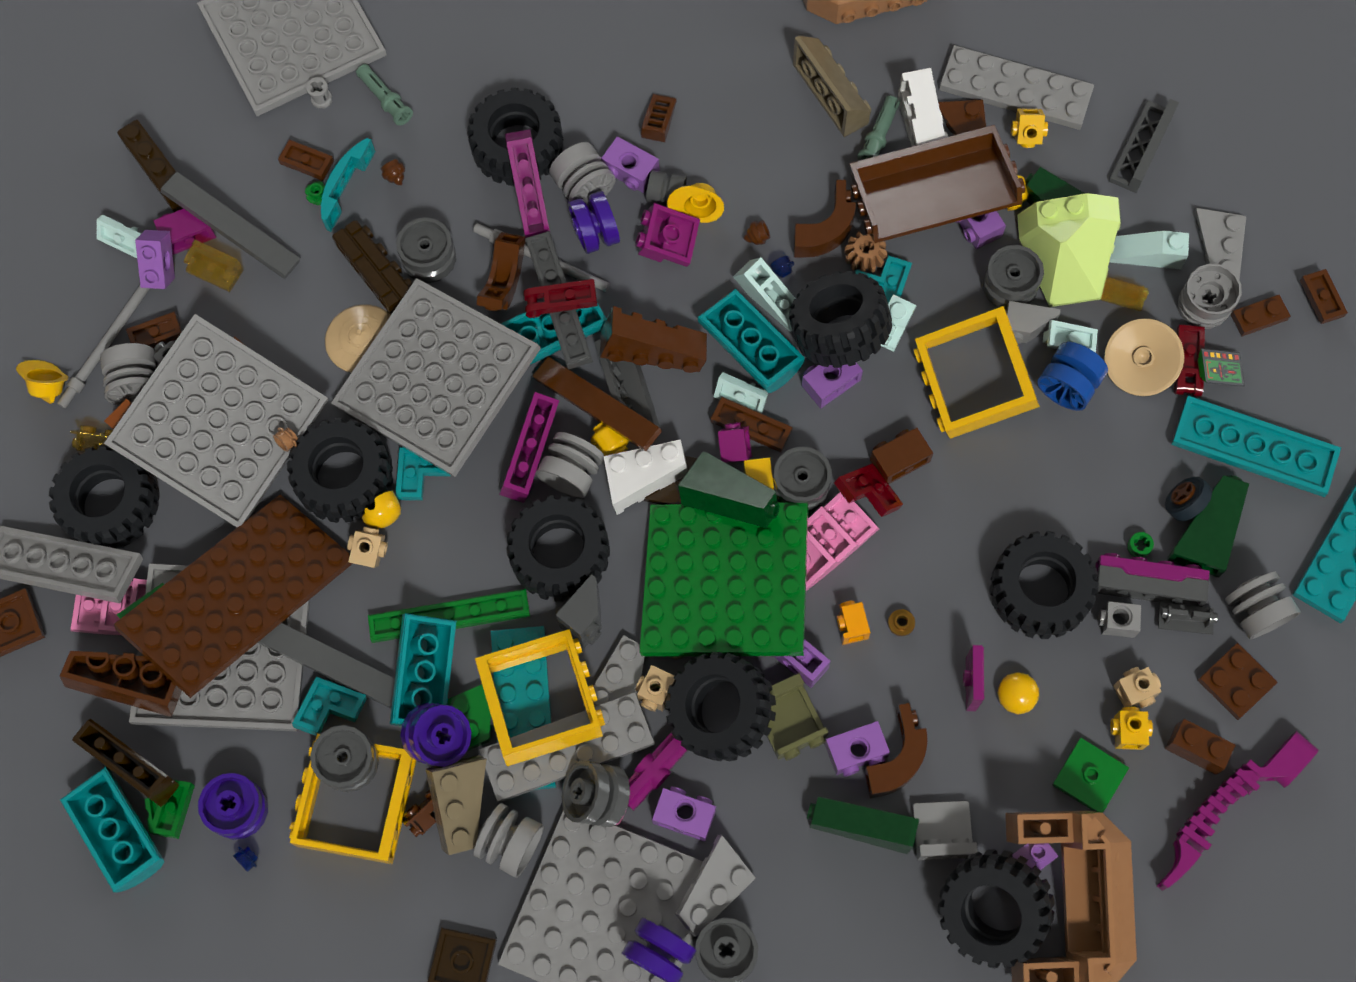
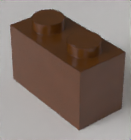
M918 428L911 431L905 429L895 436L896 439L888 443L883 441L873 448L870 461L888 484L931 462L933 451Z
M1183 719L1175 726L1165 749L1217 775L1225 770L1236 745Z

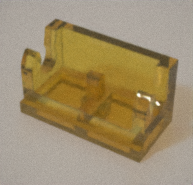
M194 240L192 247L184 258V263L188 264L186 268L187 273L230 292L244 271L238 259Z

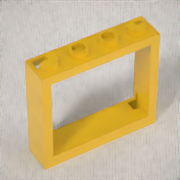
M1004 306L915 339L917 348L913 350L918 363L923 362L925 371H922L921 374L925 385L931 386L933 394H930L929 398L933 409L938 408L941 416L937 418L941 432L946 431L950 439L1040 407ZM998 323L1024 396L952 422L928 349Z
M570 629L475 658L506 766L603 736L601 726H604L605 722L601 709L595 710L593 702L598 701L593 685H587L585 678L590 677L585 661L580 662L578 654L582 653L578 638H572ZM567 650L590 724L513 748L491 673Z
M374 744L378 750L379 757L400 761L379 852L306 839L321 782L314 773L310 760L309 767L304 769L302 775V783L304 784L302 795H298L295 803V810L298 811L296 820L289 827L291 830L289 836L291 838L290 843L296 847L393 865L417 760L411 758L405 749ZM309 747V756L311 754L312 747Z

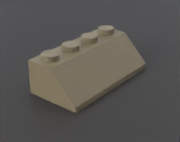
M797 36L794 42L793 66L843 137L868 125L871 113L870 105L859 96L856 85L852 81L849 82L841 64H837L834 61L829 47L824 46L819 38Z

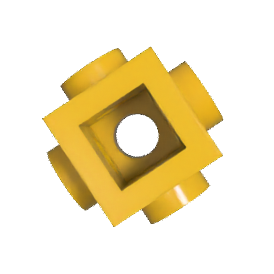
M1017 108L1016 121L1011 123V136H1014L1017 144H1020L1021 147L1033 148L1035 144H1042L1043 137H1047L1048 122H1045L1043 110Z
M1124 707L1122 711H1119L1111 719L1110 732L1111 735H1115V749L1143 750L1149 745V737L1153 733L1152 720H1148V712L1139 711L1138 707Z

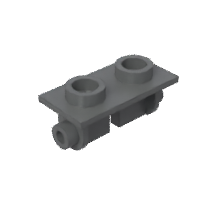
M1159 602L1158 629L1213 635V625L1218 620V613H1214V608Z

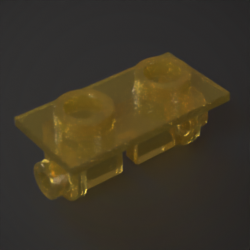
M1107 277L1101 300L1142 311L1149 290L1145 286H1138Z
M81 425L79 430H70V433L77 434V438H73L72 447L76 448L77 451L84 452L86 448L92 446L97 450L98 444L105 445L104 442L113 429H105V433L96 432L97 427Z

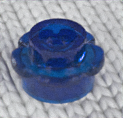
M783 256L772 262L770 266L776 276L784 278L793 272L794 262L790 261L788 256Z
M248 846L244 850L238 847L239 850L233 857L247 872L253 867L256 868L255 861L259 858Z

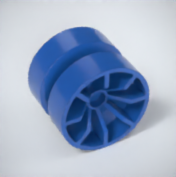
M1063 342L1051 358V363L1046 366L1040 375L1037 383L1040 390L1053 402L1067 409L1080 411L1084 410L1095 393L1094 389L1100 386L1107 375L1108 367L1105 361L1091 349L1078 343Z

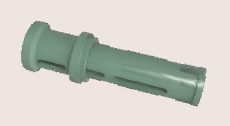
M361 65L357 69L356 75L381 101L382 109L390 113L396 125L400 126L407 123L413 116V110L402 103L399 94L391 92L382 80L371 70L369 65Z
M887 96L885 98L873 130L866 135V143L863 150H860L857 155L859 161L879 156L881 149L886 146V134L900 105V101L896 97Z

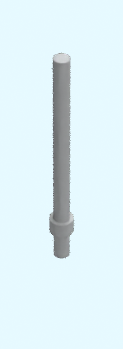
M476 223L473 229L474 233L488 238L492 244L495 243V239L502 232L498 229L492 230L479 223ZM525 245L524 255L531 258L528 246ZM559 260L563 273L580 281L594 279L595 288L607 292L609 289V282Z
M139 285L75 377H71L66 386L68 388L57 402L60 407L66 409L76 393L80 394L85 387L84 382L100 361L101 353L109 348L150 288H141Z

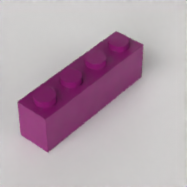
M530 129L505 134L525 237L528 238L547 231L550 232Z
M537 392L534 393L499 495L522 503L525 502L559 400Z

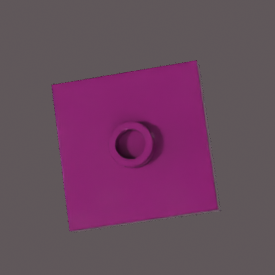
M972 645L966 656V670L963 671V686H966V711H976L984 700L983 645Z

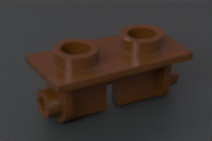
M430 789L424 795L427 799L419 806L414 804L404 814L406 818L402 821L403 824L407 827L411 823L413 826L409 830L416 837L420 834L424 835L436 823V820L430 815L434 811Z

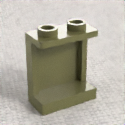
M800 673L772 685L773 689L770 691V694L775 696L776 705L771 706V711L776 712L775 721H769L768 727L772 728L767 738L777 759L785 758L787 761L800 755L799 750L807 746L813 749L825 743L824 738L828 736L829 732L826 727L824 728L804 688V681Z

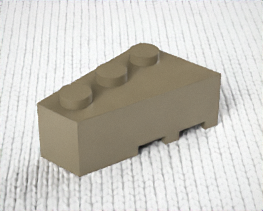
M480 755L458 760L456 763L445 767L433 766L425 768L441 848L448 855L474 849L477 842L486 758Z

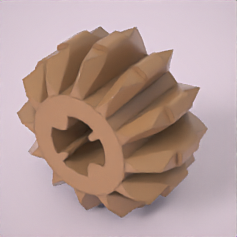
M858 232L856 238L850 237L848 245L845 246L846 263H852L851 268L853 271L857 268H860L863 272L869 269L873 274L876 267L881 268L884 264L883 260L887 258L885 241L874 243L871 234L863 236Z

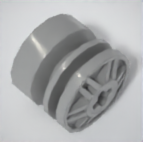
M581 142L564 150L557 156L549 170L551 178L563 190L564 196L569 199V202L581 198L585 201L587 207H589V194L603 191L606 196L616 181L615 175L604 162H601V156L588 142Z
M1206 264L1198 267L1191 273L1178 297V309L1182 318L1192 326L1205 327V329L1220 326L1234 310L1242 295V287L1238 276L1230 268L1221 264Z
M124 343L107 348L101 353V371L105 376L103 379L104 397L108 402L120 405L127 398L133 403L157 368V361L153 357L156 352L152 347L145 344Z
M558 432L553 438V444H550L548 447V452L552 456L543 457L536 470V475L545 484L565 495L574 498H585L592 485V478L588 474L595 475L598 473V466L602 465L604 455L598 448L586 440L569 433Z
M1276 571L1256 576L1244 582L1225 598L1228 605L1242 602L1232 610L1235 615L1248 612L1249 616L1240 625L1250 640L1275 630L1301 613L1291 596L1278 599L1277 595L1286 586L1281 583L1271 587L1280 579Z
M501 803L483 824L473 855L480 860L486 856V862L490 865L499 856H502L499 869L518 878L525 870L540 842L544 825L527 816L517 826L518 811L513 809L508 814L509 807Z

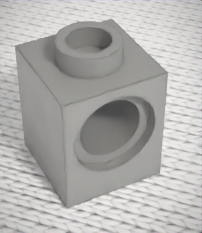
M1108 602L1103 610L1100 609L1098 615V625L1102 626V634L1135 638L1140 632L1141 605ZM1117 614L1123 617L1125 624H1117L1113 619V615Z

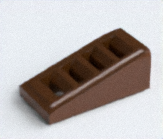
M653 94L641 128L642 138L666 142L677 102L676 98ZM657 102H659V103H664V104H669V107L661 106V105H656V104H657ZM655 109L661 110V111H666L667 113L664 114V113L655 112ZM653 117L663 118L664 121L653 119ZM651 124H656V125H661L662 127L660 128V127H655V126H650V125H651Z

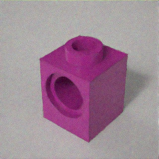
M740 422L725 424V429L718 431L721 461H744L752 457L748 426L741 427Z

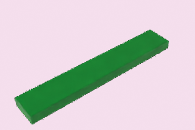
M522 589L368 615L370 640L372 643L400 639L402 614L405 613L457 621L456 629L531 616L527 590Z

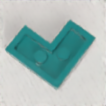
M888 256L881 277L856 270L855 273L858 275L860 272L869 278L875 279L882 286L887 303L889 304L893 294L901 298L912 263Z
M399 448L395 495L398 500L423 501L425 476H451L406 448Z
M316 677L292 722L293 728L317 736V733H321L330 714L356 722L367 700L366 695Z

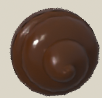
M394 159L380 168L383 172L382 177L384 180L399 186L403 184L405 166L403 163H399L398 159Z
M763 220L751 222L744 236L745 241L756 245H763L766 243V240L771 238L768 227Z

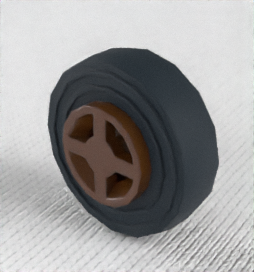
M1200 477L1184 479L1168 494L1165 501L1167 512L1178 521L1192 519L1202 512L1211 500V487Z

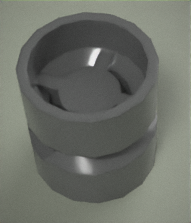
M652 170L647 187V202L661 204L663 201H666L667 203L669 195L674 190L687 185V176L672 174L670 177H667L666 172Z

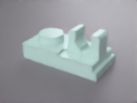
M105 215L97 218V240L137 258L135 239L141 235L138 232V228H128L124 224Z
M893 294L888 304L892 317V331L884 345L881 344V346L894 352L917 306Z
M1050 320L1049 329L1043 334V343H1047V346L1050 348L1058 349L1063 342H1074L1096 353L1098 329Z
M722 372L717 382L714 398L720 400L723 397L762 414L768 392L765 389L762 390L755 387L756 384L754 383L747 384L745 381Z

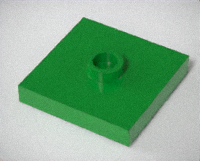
M1080 738L1052 786L1090 810L1103 813L1129 767Z

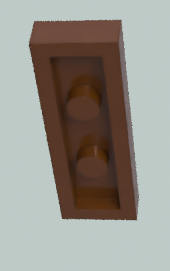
M721 397L711 417V423L725 428V424L740 422L741 427L748 426L751 440L781 453L792 432L791 426Z

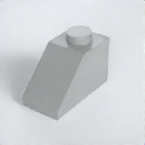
M1009 301L1006 313L1017 344L1022 342L1028 343L1048 330L1049 321H1057L1060 309Z

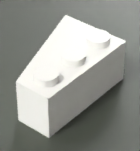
M931 68L902 73L898 100L900 101L899 107L911 147L948 137L947 132H944L943 118L939 109Z
M681 439L650 446L647 451L639 448L603 456L612 504L617 515L624 512L625 508L637 501L638 503L643 501L646 496L653 492L661 490L685 477L688 472Z

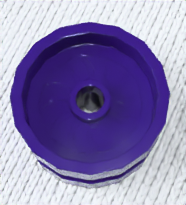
M603 191L589 194L588 204L590 211L585 201L581 198L568 202L574 231L586 254L599 250L600 241L598 234L603 244L608 247L620 243L617 225Z
M425 703L416 706L407 714L402 723L400 736L403 748L411 758L428 765L445 767L456 763L465 755L470 746L471 728L465 715L455 707Z
M236 773L221 774L210 780L202 789L198 800V813L203 824L220 836L232 840L245 839L255 834L264 824L268 814V800L264 791L247 777Z
M641 918L634 931L639 938L648 943L647 946L631 940L627 942L621 954L665 982H679L683 972L681 968L670 961L671 958L683 964H690L697 950L671 930Z

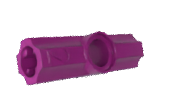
M672 733L665 738L652 754L649 753L635 768V773L629 779L630 796L628 807L633 811L638 808L653 789L656 790L670 775V770L688 751L681 746V741L676 740Z

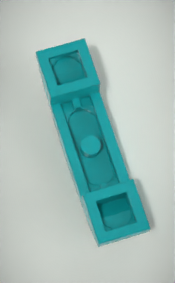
M369 138L353 146L340 159L327 180L321 201V219L327 231H332L342 213L338 200L355 169L357 168L365 172L376 152L372 140Z

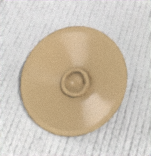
M366 304L352 306L340 312L329 324L325 335V348L331 361L340 369L352 373L391 315L380 307Z
M1137 319L1125 323L1113 333L1105 349L1104 361L1108 367V375L1117 387L1132 395L1150 396L1166 390L1177 380L1184 364V349L1178 335L1165 323L1154 319Z

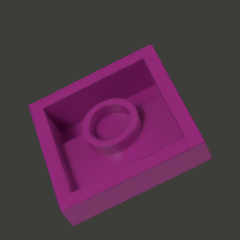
M654 203L649 210H644L640 220V224L644 225L643 233L639 232L635 242V246L639 247L638 255L658 262H662L665 259L687 267L691 263L700 219Z

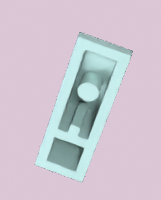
M1156 231L1116 236L1113 254L1111 253L1109 262L1181 269L1188 257L1189 233Z
M761 257L750 260L733 278L755 302L788 331L792 332L789 312L792 302L796 298Z

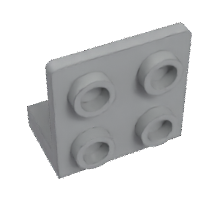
M968 801L915 803L913 805V816L919 819L915 837L917 860L969 858L972 854L978 852L977 842L972 841Z

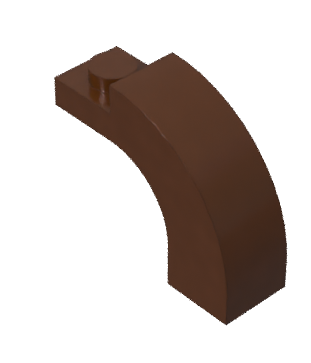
M836 180L835 209L829 218L816 224H795V258L817 257L829 253L837 248L849 235L854 222L856 202H851V190H846V180Z
M501 232L495 239L490 275L485 287L477 296L478 306H483L490 311L508 310L520 277L526 237Z
M910 703L900 704L896 709L902 735L900 754L890 762L867 766L864 771L870 798L889 795L904 787L915 776L924 760L927 750L926 728L915 730V727L918 726L916 711L911 710Z

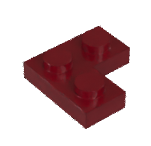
M873 463L842 475L834 482L849 504L867 497L881 517L899 510L903 505L902 501Z

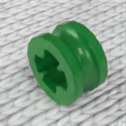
M1144 532L1135 533L1127 544V550L1133 557L1145 558L1154 547L1152 537ZM1138 540L1144 541L1143 545H1147L1142 551L1137 549L1138 545H1134Z

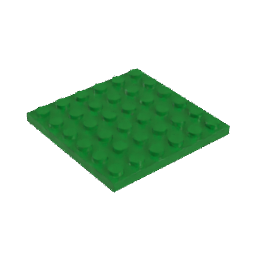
M779 503L778 516L772 519L767 528L682 504L650 505L640 640L641 656H699L702 654L710 656L712 652L729 653L735 656H804L808 503Z

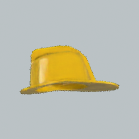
M695 183L691 186L680 187L674 190L667 199L668 208L698 218L700 223L715 221L722 216L724 211V203L721 197L716 194L713 187L706 183Z
M28 360L19 363L16 367L18 374L25 380L28 393L31 396L41 398L49 404L54 403L55 397L61 395L64 382L69 378L57 366L46 361Z

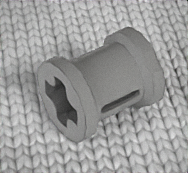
M320 77L312 78L308 81L306 90L309 96H311L313 106L318 109L330 106L332 94L328 90L327 82Z

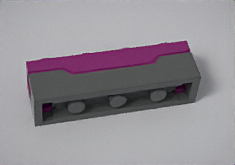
M1115 553L1101 555L1096 561L1095 567L1098 576L1095 581L1099 583L1097 594L1203 607L1208 601L1210 570H1203L1198 565L1182 567L1175 566L1170 561L1147 562V559L1143 557L1126 559L1120 558V555Z

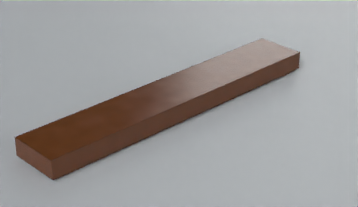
M550 357L543 362L533 375L536 381L644 451L648 450L662 432L660 427Z

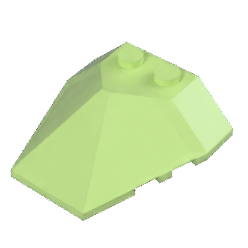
M1085 193L1039 201L1017 215L1019 240L1022 246L1030 248L1035 252L1043 263L1044 276L1040 287L1049 307L1101 300L1109 270L1108 265L1111 253L1113 254L1116 234L1121 224L1118 197Z

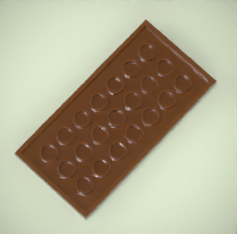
M279 495L114 623L115 630L191 698L353 563H349L350 554L282 495Z

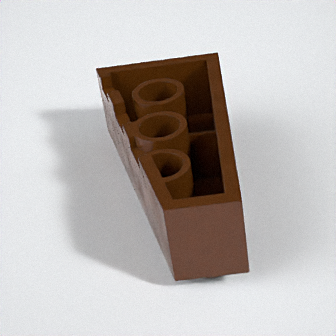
M612 307L601 330L600 358H605L612 362H633L639 366L653 365L661 369H681L688 373L700 372L707 361V333L680 325L671 328L663 320L647 321L642 319V314L632 312L630 316L621 313L622 308Z
M70 651L60 673V678L66 688L170 717L173 715L182 692L178 686L145 656H137L134 653L113 655L108 654V652Z

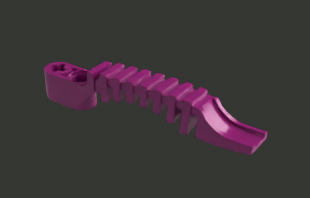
M1295 731L1263 767H1259L1252 760H1249L1234 771L1228 779L1223 781L1220 787L1211 793L1210 797L1203 801L1202 806L1193 812V816L1184 823L1185 826L1177 831L1176 835L1178 837L1172 843L1175 851L1174 864L1157 887L1162 891L1169 888L1195 864L1202 855L1201 853L1204 850H1208L1212 845L1205 839L1207 836L1214 834L1215 831L1211 826L1221 820L1218 816L1221 813L1224 814L1228 809L1227 807L1230 804L1233 805L1240 797H1244L1246 794L1250 795L1252 791H1257L1260 787L1257 781H1277L1285 788L1299 775L1319 750L1298 731Z

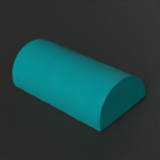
M737 289L731 291L698 316V323L768 393L775 392L785 385L797 373L805 360V357Z
M599 304L596 307L576 309L585 338L602 330L607 318ZM526 312L501 323L540 346L541 349L531 364L561 350L550 313L541 314L536 318H529L526 316Z
M402 614L389 724L402 727L407 714L416 706L425 703L447 705L457 621Z
M104 767L60 799L113 892H122L142 883L163 866L164 859L108 767Z

